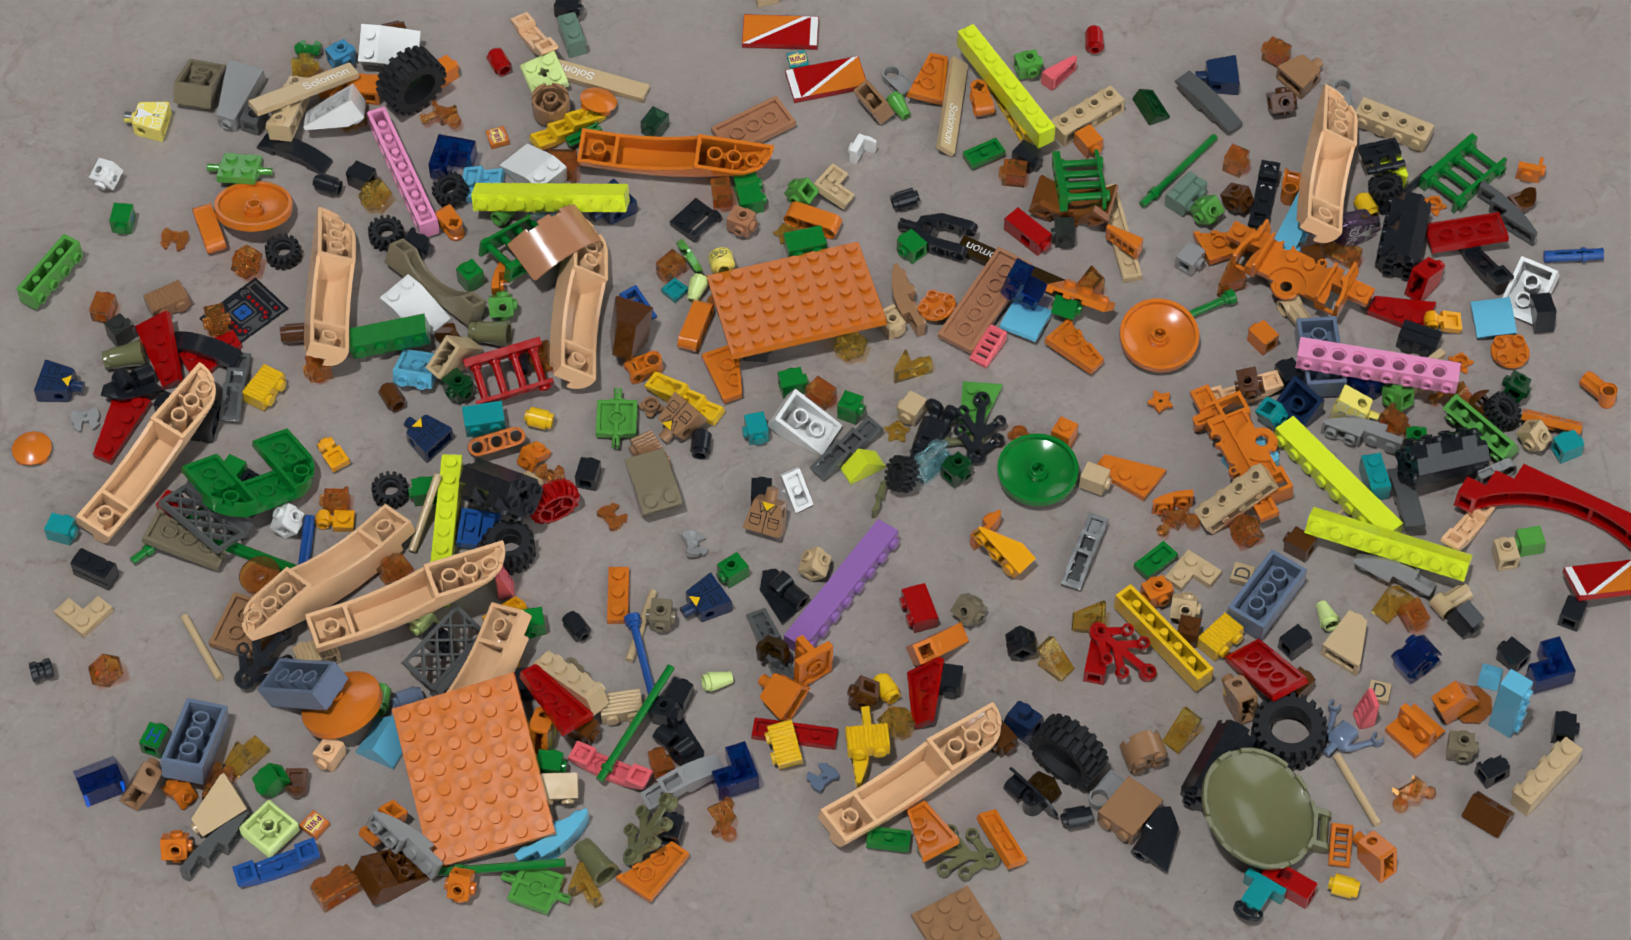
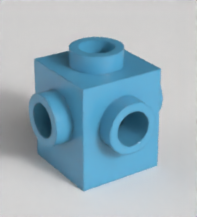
M345 39L325 48L326 59L332 68L349 62L351 65L356 63V50Z

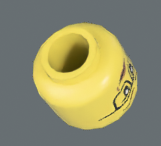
M719 247L710 252L708 260L713 274L728 270L732 271L735 268L734 256L730 249Z

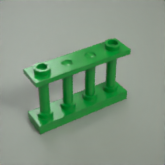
M1473 133L1468 135L1422 174L1419 188L1424 192L1429 187H1435L1453 201L1451 209L1453 214L1459 209H1464L1468 201L1478 194L1479 186L1483 181L1489 184L1496 177H1501L1506 171L1507 158L1503 157L1499 162H1494L1477 149L1478 137ZM1468 154H1472L1490 169L1483 174L1464 158ZM1455 165H1460L1478 180L1471 185L1451 169ZM1442 176H1447L1465 189V191L1457 195L1441 183L1439 179Z
M1094 149V159L1081 160L1061 159L1060 151H1052V171L1060 212L1068 211V203H1071V201L1101 200L1102 209H1106L1107 201H1110V191L1106 190L1102 171L1103 156H1099L1098 149ZM1094 167L1095 170L1067 171L1065 168ZM1096 178L1097 181L1069 182L1067 179ZM1099 189V192L1071 194L1069 190Z
M542 212L529 213L526 217L480 241L478 255L482 257L491 253L505 266L504 279L508 283L528 272L518 259L510 261L497 248L504 244L508 247V244L525 229L530 231L538 226L537 221L541 219Z

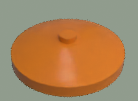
M256 181L255 185L234 184L227 187L216 197L214 209L217 219L223 225L239 231L256 232L272 229L283 224L292 214L293 202L291 195L283 187L270 182Z
M1154 298L1141 301L1128 310L1120 326L1119 339L1125 355L1135 365L1151 372L1163 373L1177 370L1192 359L1199 343V328L1196 320L1185 307L1168 299Z
M345 672L348 680L327 710L302 709V721L307 730L313 736L321 739H336L361 729L376 715L382 704L383 691L377 679L366 672Z

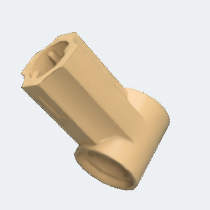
M1299 295L1291 300L1280 299L1276 302L1280 314L1284 317L1288 316L1294 325H1296L1297 318H1312L1303 307Z
M1460 583L1445 594L1443 592L1438 593L1431 599L1429 605L1443 620H1446L1454 610L1468 599L1471 600L1473 594L1467 584Z

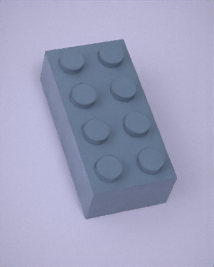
M1336 316L1296 319L1294 334L1297 352L1300 337L1341 343ZM1301 369L1304 374L1303 382L1320 397L1339 396L1344 385H1347V378L1342 375Z
M1272 549L1228 606L1227 614L1244 627V631L1262 640L1305 583L1307 569Z
M279 658L257 690L270 706L327 710L332 705L337 694L343 689L348 677L334 661Z
M190 698L186 699L161 758L162 777L204 784L229 723L227 705Z

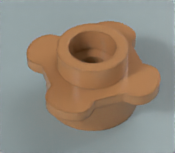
M647 397L639 405L640 409L644 410L646 416L650 418L655 413L663 411V405L659 404L656 397Z

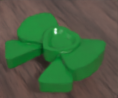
M302 40L295 44V54L304 53L307 57L310 54L319 55L322 43L315 41L313 45H306L305 40Z

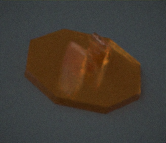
M1469 686L1480 703L1457 719L1463 724H1481L1492 714V700L1479 686Z

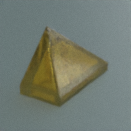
M1400 585L1388 587L1372 609V613L1385 624H1389L1415 598Z

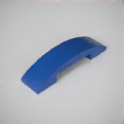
M315 838L294 844L295 849L254 863L253 860L233 866L238 887L267 883L288 876L312 864L321 857Z

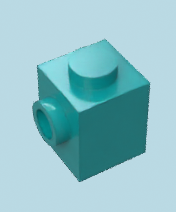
M1268 396L1264 398L1255 410L1261 423L1273 430L1285 422L1289 416L1281 403Z
M764 411L744 415L742 432L744 439L748 438L749 446L769 442V430Z
M1571 430L1569 432L1564 431L1554 437L1550 449L1559 463L1562 464L1581 456L1585 444L1583 438L1580 435L1578 436L1575 430Z
M52 512L44 527L47 540L70 546L73 539H76L79 528L75 518L70 515H60Z

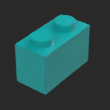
M502 401L462 407L466 438L479 437L506 429Z
M1381 452L1361 455L1358 469L1363 484L1379 500L1389 499L1391 483Z

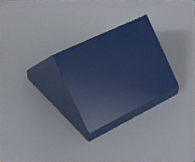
M1294 375L1276 401L1285 408L1289 415L1287 420L1294 416L1307 428L1322 416L1325 400Z

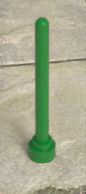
M1230 288L1223 291L1219 298L1196 307L1189 312L1193 317H1196L1223 304L1230 306L1238 302L1234 290Z

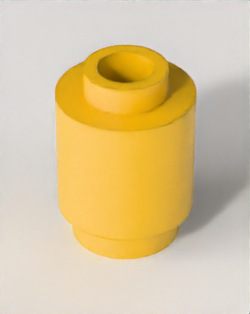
M1362 192L1355 196L1353 205L1362 219L1371 222L1380 215L1379 207L1369 193Z
M531 406L530 410L526 409L524 421L527 422L529 427L546 430V428L551 429L555 414L550 413L549 410Z
M879 673L873 678V680L880 682L879 697L883 702L890 705L901 697L899 687L888 673Z
M1335 873V877L1330 876L1327 889H1331V894L1348 899H1351V897L1357 898L1361 881H1357L1354 877Z

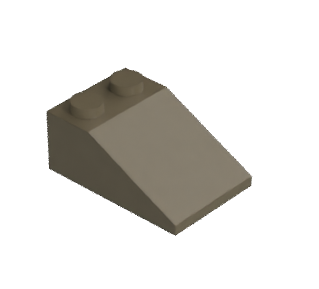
M189 59L174 82L173 103H179L182 106H196L200 109H211L216 101L226 65Z
M664 448L624 459L641 518L682 505L679 489Z

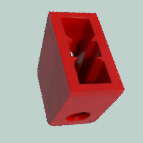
M1427 257L1412 268L1404 295L1412 300L1424 301L1439 285L1445 269L1444 262Z

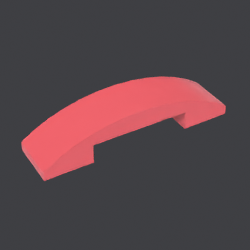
M580 741L576 742L568 756L569 761L595 776L599 774L602 763H606L609 758L598 753L595 747ZM617 760L612 767L614 770L611 774L607 775L605 780L620 786L644 790L653 774V770L635 763L631 766Z

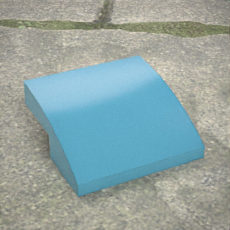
M483 166L464 167L463 179L469 187V191H467L469 193L468 197L464 196L466 198L465 202L472 203L471 193L475 183H504L505 171L503 168L484 170Z
M1016 297L1006 312L999 328L1036 342L1043 333L1044 326L1051 318L1052 313L1050 309Z
M1510 297L1470 302L1476 339L1506 334L1516 335L1517 331Z

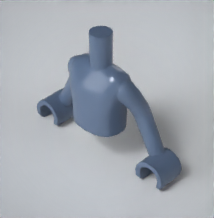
M1335 699L1329 701L1328 712L1330 716L1326 735L1329 745L1322 751L1326 757H1329L1336 749L1342 752H1352L1368 746L1379 748L1383 745L1384 737L1381 740H1375L1378 732H1374L1369 740L1351 744L1358 737V731L1344 720L1334 728L1336 715L1340 712L1341 704L1335 708L1332 707Z

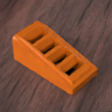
M1110 224L1107 225L1105 238L1137 260L1143 250L1144 238Z
M1331 823L1328 852L1329 866L1350 868L1353 825ZM1335 832L1344 833L1346 837L1335 836ZM1335 840L1345 841L1346 845L1335 844ZM1334 848L1346 849V853L1334 852ZM1333 856L1345 857V861L1333 860Z

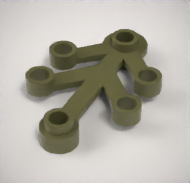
M663 793L659 797L658 802L660 806L649 823L648 816L650 810L644 805L637 807L635 815L640 818L638 840L636 841L637 826L628 823L623 830L624 834L628 836V848L623 854V862L626 865L633 866L638 862L640 863L643 859V854L660 847L661 839L656 835L669 831L673 826V821L668 817L661 819L665 811H673L678 804V798L673 794Z
M948 824L949 828L958 836L960 844L956 845L957 848H950L939 854L955 857L947 863L941 862L937 865V874L939 876H948L950 871L968 860L976 862L969 867L961 866L959 868L958 877L964 881L970 879L971 875L982 868L994 869L999 865L1000 856L995 849L987 848L978 837L977 829L968 828L965 833L966 840L972 842L978 852L970 851L959 837L957 827L953 824ZM974 833L976 836L970 837L968 834ZM917 846V853H918V855L921 857L920 852H919V849H918V846ZM986 856H992L993 859L988 860ZM945 867L947 871L942 872L940 868ZM962 871H967L968 874H967V875H962L961 872H962Z

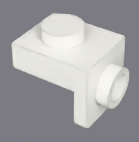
M858 134L854 143L851 142L848 147L849 162L857 164L864 150L874 154L876 152V140L870 136Z

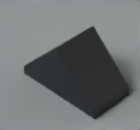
M1550 292L1529 294L1533 334L1554 332L1557 310Z

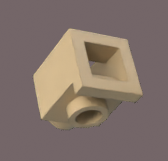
M894 304L884 308L883 311L886 316L887 325L879 327L889 340L901 336L906 332L905 320L896 310Z

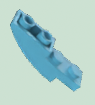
M586 808L581 811L577 810L569 817L555 821L554 826L557 834L539 839L530 846L520 848L514 854L515 861L556 859L576 842L589 822L588 810Z

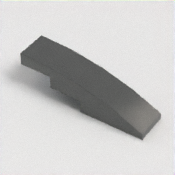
M1190 70L1174 81L1198 111L1201 109L1212 123L1216 121L1226 135L1243 123L1223 99Z
M1483 181L1479 186L1477 198L1490 205L1489 213L1500 212L1508 232L1534 246L1538 232L1528 218L1501 192Z
M242 353L235 368L227 367L226 381L223 383L219 421H240L244 405L242 391L248 384L251 353Z
M868 415L856 429L852 427L840 441L836 439L813 463L810 469L823 481H826L841 470V467L857 449H866L884 431L883 427Z
M1398 468L1387 469L1394 504L1397 505L1404 530L1425 529L1426 523L1415 486L1406 485L1404 481L1401 482L1398 479Z
M1092 513L1088 514L1084 528L1081 530L1077 544L1072 551L1061 585L1081 591L1109 519Z
M766 608L746 614L757 643L768 634L781 639V635ZM769 654L766 656L765 660L772 675L779 673L794 679V667L790 662V658L784 663Z
M243 811L209 835L179 868L182 878L190 882L201 865L209 869L220 852L229 855L242 836L239 827L250 817L249 812Z

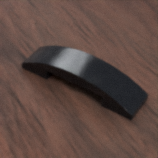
M266 133L257 146L258 150L274 156L275 153L306 164L308 170L317 174L326 173L333 163V160L326 154L296 138H293L292 142L269 139V133Z
M1261 160L1254 202L1248 221L1249 227L1259 228L1266 219H1270L1281 163Z
M1481 246L1458 249L1471 269L1486 282L1498 286L1514 279V275L1504 265L1498 266L1481 249Z
M174 332L178 354L188 352L213 359L218 365L235 368L242 355L241 350L218 339L193 332Z

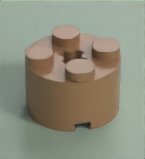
M545 83L539 85L533 91V117L539 124L547 126L548 123L564 119L565 113L571 112L568 90L561 84L552 83V85H546Z
M1152 730L1136 733L1129 737L1130 742L1125 744L1123 741L1119 745L1128 770L1134 776L1143 774L1145 769L1153 767V769L1161 768L1165 765L1164 760L1168 757V752L1158 730H1155V733Z

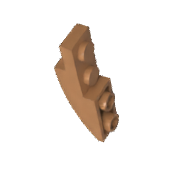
M895 263L892 270V301L896 306V310L905 320L906 324H910L918 338L925 335L926 320L923 315L920 316L918 313V308L914 301V295L916 294L914 285L910 284L907 280L908 277L905 270L901 269L898 263Z

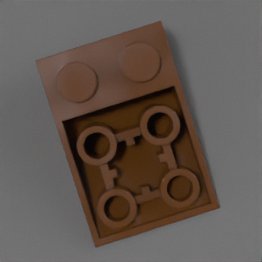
M390 849L361 856L353 871L372 905L392 901L431 880L402 851L394 854Z

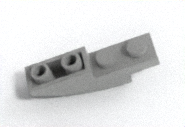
M1340 417L1324 419L1321 428V434L1328 438L1342 441L1347 445L1359 447L1360 443L1364 442L1369 446H1375L1394 454L1396 450L1400 449L1404 439L1387 432L1388 425L1361 418Z
M1358 552L1353 560V563L1359 569L1371 572L1378 580L1389 583L1393 576L1399 583L1403 585L1408 584L1421 595L1430 596L1436 585L1434 581L1419 574L1421 568L1368 552Z
M716 753L666 773L656 779L658 781L656 784L640 792L652 813L660 806L658 800L663 793H671L675 797H679L687 791L692 793L725 773L726 770Z
M376 810L372 812L366 824L370 831L394 854L402 851L431 880L435 878L443 862L431 851L434 844L416 829L401 820Z

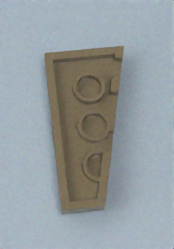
M158 508L142 537V543L215 571H219L226 558L227 552L225 550L216 554L174 517L170 518L160 508Z

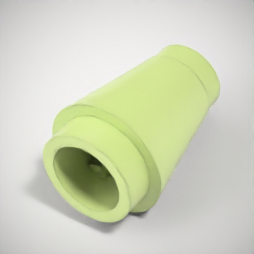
M695 273L693 277H690L686 298L689 303L699 300L708 287V278L706 276Z
M1327 601L1318 602L1316 609L1321 628L1327 632L1334 631L1339 624V616Z
M731 671L706 672L701 675V684L704 691L712 692L733 683Z

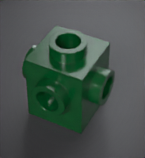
M458 368L442 378L443 390L450 400L453 399L457 404L468 400L474 394L473 380L469 375H464Z
M1514 370L1510 376L1506 375L1502 380V391H1505L1506 394L1510 393L1511 398L1515 397V402L1520 403L1523 398L1526 399L1531 391L1529 385L1532 379Z
M959 451L954 455H949L944 460V463L941 464L940 476L954 488L961 482H966L972 475V461L968 456L962 455Z

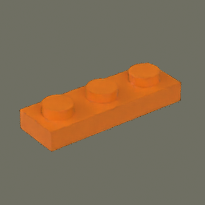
M1523 408L1521 420H1525L1524 423L1526 420L1541 419L1549 430L1559 428L1566 432L1575 430L1576 433L1581 434L1583 422L1525 408Z
M608 567L607 624H625L624 616L629 611V567Z
M994 809L979 813L976 819L1006 868L1011 869L1025 865L1028 859L998 811Z

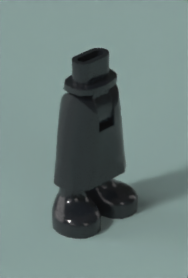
M928 399L926 408L930 415L923 416L912 448L909 451V457L917 460L916 464L922 466L936 452L951 432L950 425L960 419L956 416L957 408L955 406L947 405L944 409L938 400Z

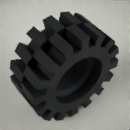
M449 171L448 175L443 173L442 178L438 176V181L433 182L434 186L431 187L432 195L441 207L450 204L453 208H456V204L460 206L461 201H466L464 196L468 197L469 193L467 191H469V187L460 174L457 172L452 174ZM456 186L452 192L445 194L447 189Z
M1383 172L1380 176L1375 175V178H1370V181H1368V192L1375 203H1377V206L1384 204V207H1387L1389 196L1397 195V197H1400L1404 192L1403 181L1396 173L1392 175L1391 172L1387 174Z
M381 215L379 220L377 217L374 218V222L371 221L370 226H368L371 246L373 245L374 249L379 248L381 252L383 249L387 252L390 243L404 238L401 221L399 219L396 220L395 216L390 219V215H386V218ZM385 230L393 231V234L387 237L379 235V233Z
M281 233L277 234V238L272 236V241L268 239L267 244H265V255L270 267L273 268L275 266V270L281 268L282 271H285V267H288V270L292 269L291 265L296 267L297 262L301 260L298 240L294 239L292 235L288 237L286 233L282 237ZM281 249L290 250V252L286 255L276 254V252Z
M1500 391L1496 392L1483 404L1484 416H1487V420L1491 421L1494 426L1496 425L1499 430H1508L1517 423L1522 416L1520 414L1522 409L1518 408L1520 404L1515 402L1516 398H1511V394H1506L1505 391L1501 393Z
M894 455L893 458L889 459L890 463L886 465L888 469L884 472L887 474L884 477V480H887L885 484L889 486V490L909 493V491L913 490L912 487H916L915 481L918 482L919 480L917 478V475H920V471H917L919 465L916 464L917 460L913 457Z
M386 471V475L380 473V478L376 476L374 478L375 482L371 484L373 500L376 502V505L378 507L381 505L382 507L386 504L389 507H394L395 510L398 509V505L404 506V502H407L409 497L406 478L400 473L397 475L395 471L392 474ZM393 486L398 488V491L392 495L383 494V490L387 487Z

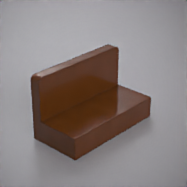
M1477 791L1471 796L1461 816L1498 838L1515 813Z

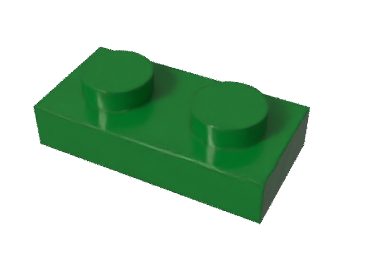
M993 138L963 151V158L973 170L1005 156L1006 150L997 138Z
M1163 540L1135 562L1134 569L1148 580L1178 557V553Z
M876 827L868 832L866 848L909 853L912 831Z

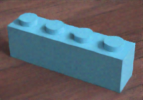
M1297 193L1275 240L1278 242L1285 241L1283 246L1285 250H1290L1292 246H1295V249L1300 252L1301 243H1306L1309 233L1300 228V222L1296 221Z
M1513 669L1508 672L1499 686L1488 724L1490 727L1511 738L1514 732L1519 733L1524 724L1522 721L1527 715L1526 710L1530 705L1529 700L1534 692L1531 690L1533 681Z

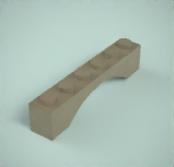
M402 238L390 243L384 263L403 277L409 274L427 290L438 304L467 326H469L470 322L481 321L487 301L473 291H457L441 283L428 270L417 248Z

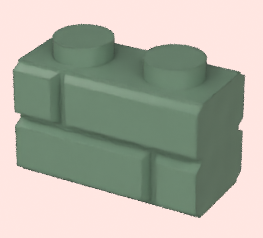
M575 12L558 16V30L568 57L572 58L586 54V40Z
M1191 171L1188 172L1166 194L1165 206L1172 211L1174 210L1181 217L1187 212L1191 213L1190 208L1195 204V200L1207 195V181L1200 177L1198 178Z

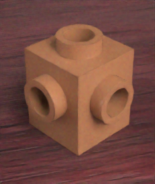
M734 205L726 219L727 231L746 238L750 236L751 232H755L758 225L756 212Z

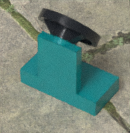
M1249 867L1243 884L1249 888L1241 900L1235 902L1233 910L1239 917L1247 921L1259 922L1263 916L1261 909L1268 898L1281 905L1285 899L1287 889ZM1240 910H1243V912H1245L1246 914H1249V915H1251V916L1245 915V914L1242 913Z

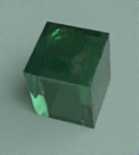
M654 106L640 121L641 133L644 136L661 137L670 126L669 114Z

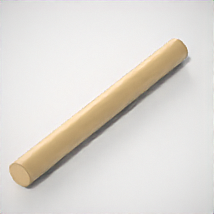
M434 473L415 528L416 532L413 534L408 549L411 552L416 553L442 477L439 474Z
M650 589L640 616L642 621L639 628L641 637L647 624L646 610L650 609L651 599L656 598L658 593L654 589ZM633 639L625 659L629 663H633L637 653Z
M183 614L181 616L183 624L217 682L221 681L224 677L189 615Z
M1340 753L1335 754L1333 759L1374 827L1379 826L1381 821Z

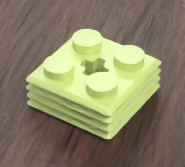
M555 51L520 65L531 93L539 85L545 83L546 85L558 83L565 88L569 86L568 79Z
M267 800L239 827L241 835L269 858L273 857L300 830L298 822L271 800Z

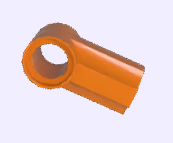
M1587 371L1580 379L1579 385L1597 398L1600 407L1606 409L1613 407L1618 392L1617 386L1603 381L1592 371Z

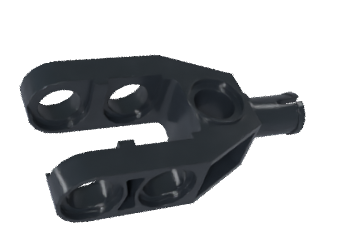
M945 213L920 216L917 222L900 218L898 230H914L927 242V252L956 261H964L968 249L962 244L936 238L937 232L944 229L955 232L957 235L975 236L978 225L971 220Z

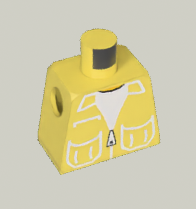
M140 102L135 112H125L124 122L132 123L134 134L163 142L172 116L170 103Z
M1344 385L1333 406L1329 419L1351 417L1377 421L1380 413L1370 409L1373 402L1370 397L1348 385Z

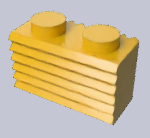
M263 364L242 391L244 402L265 411L268 406L273 405L278 392H282L287 384L285 374L269 365Z
M1224 612L1221 617L1199 635L1197 648L1213 661H1216L1219 657L1224 658L1229 653L1230 647L1233 644L1238 645L1243 640L1244 627Z
M792 719L767 726L768 732L765 733L767 744H772L774 752L770 753L773 765L777 764L779 770L802 764L803 759Z
M887 723L845 727L848 758L852 757L859 760L865 756L873 755L876 758L886 756V754H890Z

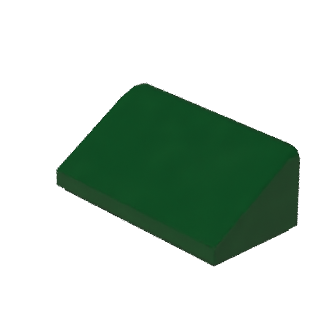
M1139 89L1133 96L1132 100L1148 125H1154L1170 118L1154 90Z

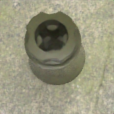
M510 320L470 322L468 338L477 343H487L502 347L509 346L512 339V323Z
M141 339L102 351V360L106 370L147 364Z
M585 838L575 845L574 853L595 886H602L615 877L618 872V866L591 839Z

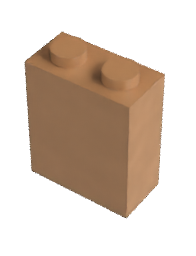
M1128 776L1098 811L1097 822L1105 830L1115 833L1121 841L1132 845L1141 835L1142 830L1157 807L1163 806V799Z

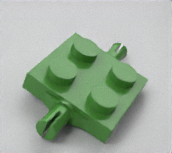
M224 153L219 164L207 163V172H218L216 176L217 182L255 185L261 175L272 176L273 168L261 167L263 162L262 156L253 154Z
M614 388V398L597 400L596 438H612L611 448L615 449L616 442V449H619L620 438L636 437L637 400L623 399L621 388H618V392L617 388Z
M545 868L520 870L516 875L505 871L501 875V880L512 884V889L507 897L511 903L548 916L552 905L557 900L567 904L571 901V895L560 892L565 876Z

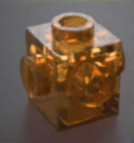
M246 244L235 251L232 257L231 271L245 279L256 275L261 267L262 253Z
M223 303L203 307L206 318H202L204 330H209L210 337L221 336L229 331L228 325L232 324L229 313H225Z
M1241 514L1228 526L1232 533L1231 537L1242 547L1252 548L1265 536L1260 528L1259 521L1254 516Z
M392 553L381 560V565L376 570L380 574L379 578L381 581L389 585L407 576L414 568L402 553Z

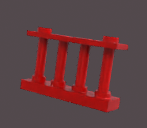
M540 336L463 359L465 370L473 372L481 397L480 400L476 401V404L503 401L532 391L539 390L543 392L551 389V386L554 385L553 378L546 379L538 354L539 348H542ZM526 352L531 356L539 381L530 385L526 383L519 361L520 354ZM506 358L512 362L520 387L510 391L507 389L499 364L501 360ZM486 364L492 366L500 390V394L490 397L488 396L480 370Z

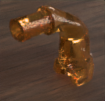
M1333 241L1321 243L1322 250L1328 258L1344 264L1349 269L1356 262L1359 269L1363 252L1361 247L1355 245L1349 247Z

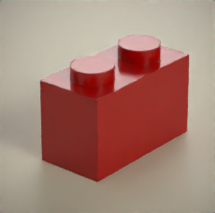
M922 583L901 589L899 604L901 609L906 611L905 619L908 627L911 626L914 633L938 627V615L926 584Z

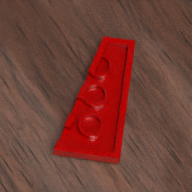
M165 310L136 325L135 328L162 387L169 389L181 383L183 378L171 313Z
M143 396L122 401L112 399L93 452L95 459L109 465L113 464L152 406L150 399Z
M535 663L521 671L520 679L562 737L593 719L594 713L538 664Z

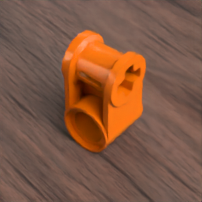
M981 79L974 80L970 85L971 92L969 97L975 117L994 114L995 106L986 82Z
M1285 168L1280 201L1285 205H1292L1299 191L1301 173L1289 171L1288 168Z
M450 204L434 212L438 219L439 228L445 232L450 240L459 241L464 238L463 221Z
M649 351L643 355L633 357L631 361L627 360L623 364L633 384L649 379L655 371L658 373L663 372L662 357L657 351Z

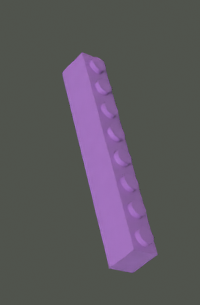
M880 519L874 523L784 634V641L789 645L790 650L795 652L796 638L801 635L816 648L817 642L821 637L824 638L827 635L832 623H836L839 620L844 608L847 609L851 605L856 593L859 594L863 590L865 582L873 578L876 568L880 564L883 565L891 550L897 548L900 541L897 529Z

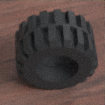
M504 519L499 524L495 522L493 528L489 527L487 529V533L483 537V546L502 540L504 545L508 543L519 545L518 548L512 551H505L503 566L509 575H514V572L520 574L522 569L527 570L529 564H533L534 557L536 556L533 532L529 530L527 524L522 525L521 521L514 522V519H509V521L505 522Z

